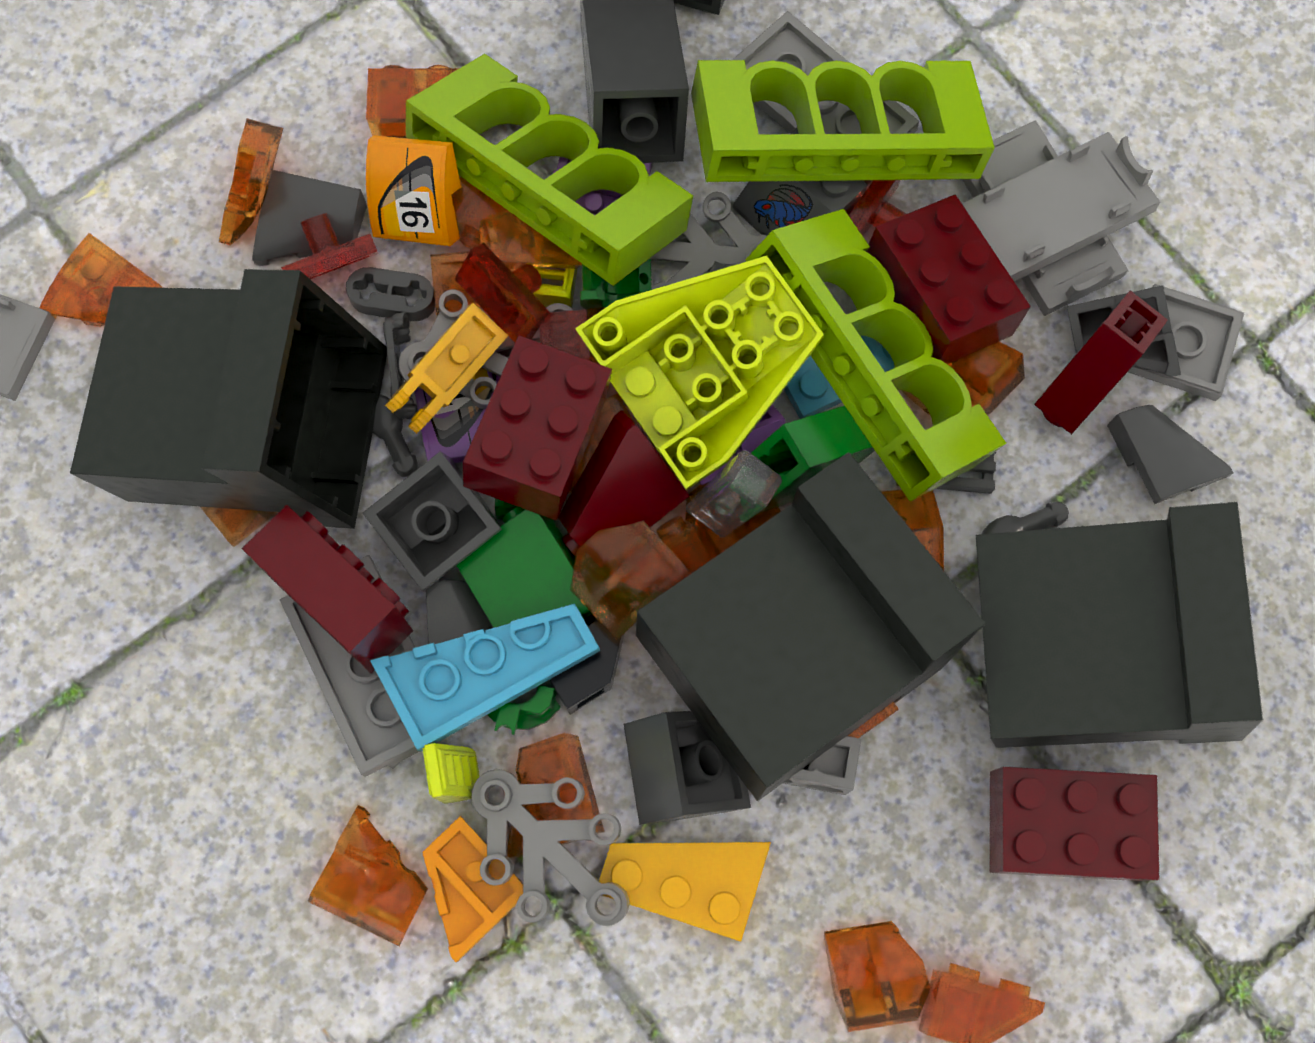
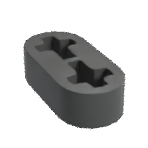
M362 267L355 270L346 282V292L353 307L366 315L392 317L396 313L407 312L408 321H421L428 318L436 307V295L430 281L419 274ZM368 283H374L377 291L381 293L373 292L370 294L369 299H363L359 289H367ZM414 289H419L422 297L425 299H417L415 306H409L406 298L403 296H412Z

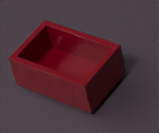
M956 194L875 227L869 242L870 247L866 252L875 257L887 270L895 291L893 302L902 304L911 310L925 325L932 340L933 358L949 364L1013 336L1031 306Z
M518 335L463 460V487L557 521L607 398L612 369Z
M286 505L241 549L371 674L375 669L370 660L389 656L413 632V629L404 618L410 611L399 601L400 597L379 577L371 584L375 578L364 568L363 562L344 544L339 546L328 534L329 531L309 511H306L300 517Z
M1001 767L990 771V873L1129 881L1160 880L1157 775Z

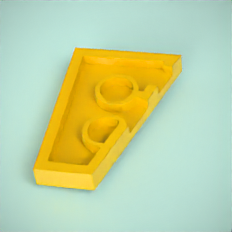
M771 842L610 844L599 881L602 884L612 882L623 887L628 894L630 905L741 942ZM603 894V896H606V897H609V898H612V899H613L612 896H610V895H608V894Z

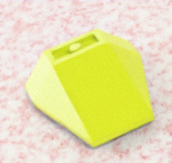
M768 256L616 300L575 328L596 362L612 369L610 383L686 490L729 462L824 338V333Z

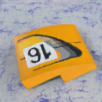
M374 135L369 138L366 155V193L373 237L451 246L460 239L451 195L461 187L452 142Z

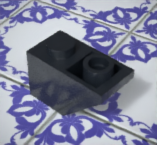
M622 605L612 612L608 606L604 607L584 620L601 651L549 680L570 715L612 689L627 626V613Z

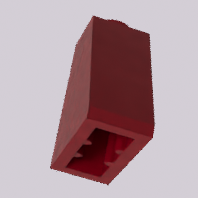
M1130 290L1034 405L1042 411L1044 417L1051 424L1064 428L1072 435L1145 353L1168 319Z
M623 410L614 415L558 516V519L568 532L561 537L565 545L579 561L587 555L597 569L602 567L690 496L638 426Z

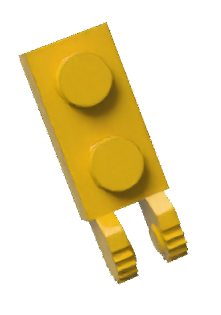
M472 302L407 374L409 378L388 400L385 406L394 413L409 401L410 395L418 386L422 388L432 399L411 418L408 427L417 434L441 407L444 408L452 402L509 335Z

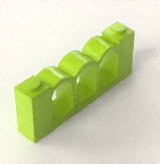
M485 53L406 100V138L452 142L460 177L613 286L687 231L694 195L658 171L649 176L645 165L636 156L624 150L609 147L598 148L599 140L597 134L586 122L568 115H550L548 100L538 89L527 84L518 83V76ZM500 124L522 126V128L496 145H493L480 135ZM558 156L572 160L545 180L527 168L545 157ZM605 189L623 195L596 215H593L575 202L583 195L594 190Z
M698 60L691 97L706 182L980 179L995 149L971 61H926L924 67L912 62L894 61L885 63L877 68L872 76L865 69L853 63L837 60L821 63L813 68L808 76L798 67L787 62L774 60L759 62L747 70L745 60ZM765 100L785 106L795 118L798 134H759L753 103ZM828 100L848 106L855 113L862 134H825L818 102ZM882 101H898L912 108L921 121L923 133L890 134Z
M844 209L772 230L745 260L750 261L768 256L824 333V338L810 356L910 502L976 467L1007 444L981 405L977 404L972 407L970 393L962 378L952 367L942 360L932 357L933 345L931 336L922 321L915 313L902 304L893 302L895 291L887 270L875 257L866 252L870 247ZM824 282L835 284L843 289L853 300L857 311L845 314ZM861 336H867L879 342L889 352L895 368L885 372ZM898 390L909 392L919 398L931 415L932 427L926 430L922 427Z

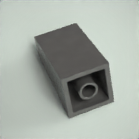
M581 0V34L589 126L597 134L599 140L598 148L609 147L624 150L636 156L642 163L683 162L689 86L674 0Z

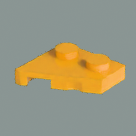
M461 816L422 852L429 877H431L435 891L434 897L439 916L442 917L450 946L448 947L450 956L455 962H459L516 906L518 898L523 894V882L514 873L508 882L496 886L489 885L482 879L480 865L483 859L487 857V843ZM495 859L490 863L489 874L491 877L499 880L504 876L505 865L501 860Z

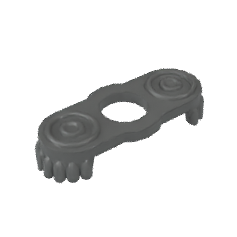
M407 312L396 313L392 317H386L383 323L391 379V397L404 383L399 370V359L401 356L399 345L411 340L408 335L410 329L408 328ZM412 394L409 401L401 409L394 412L398 419L406 418L411 420L418 411L417 405L413 404Z

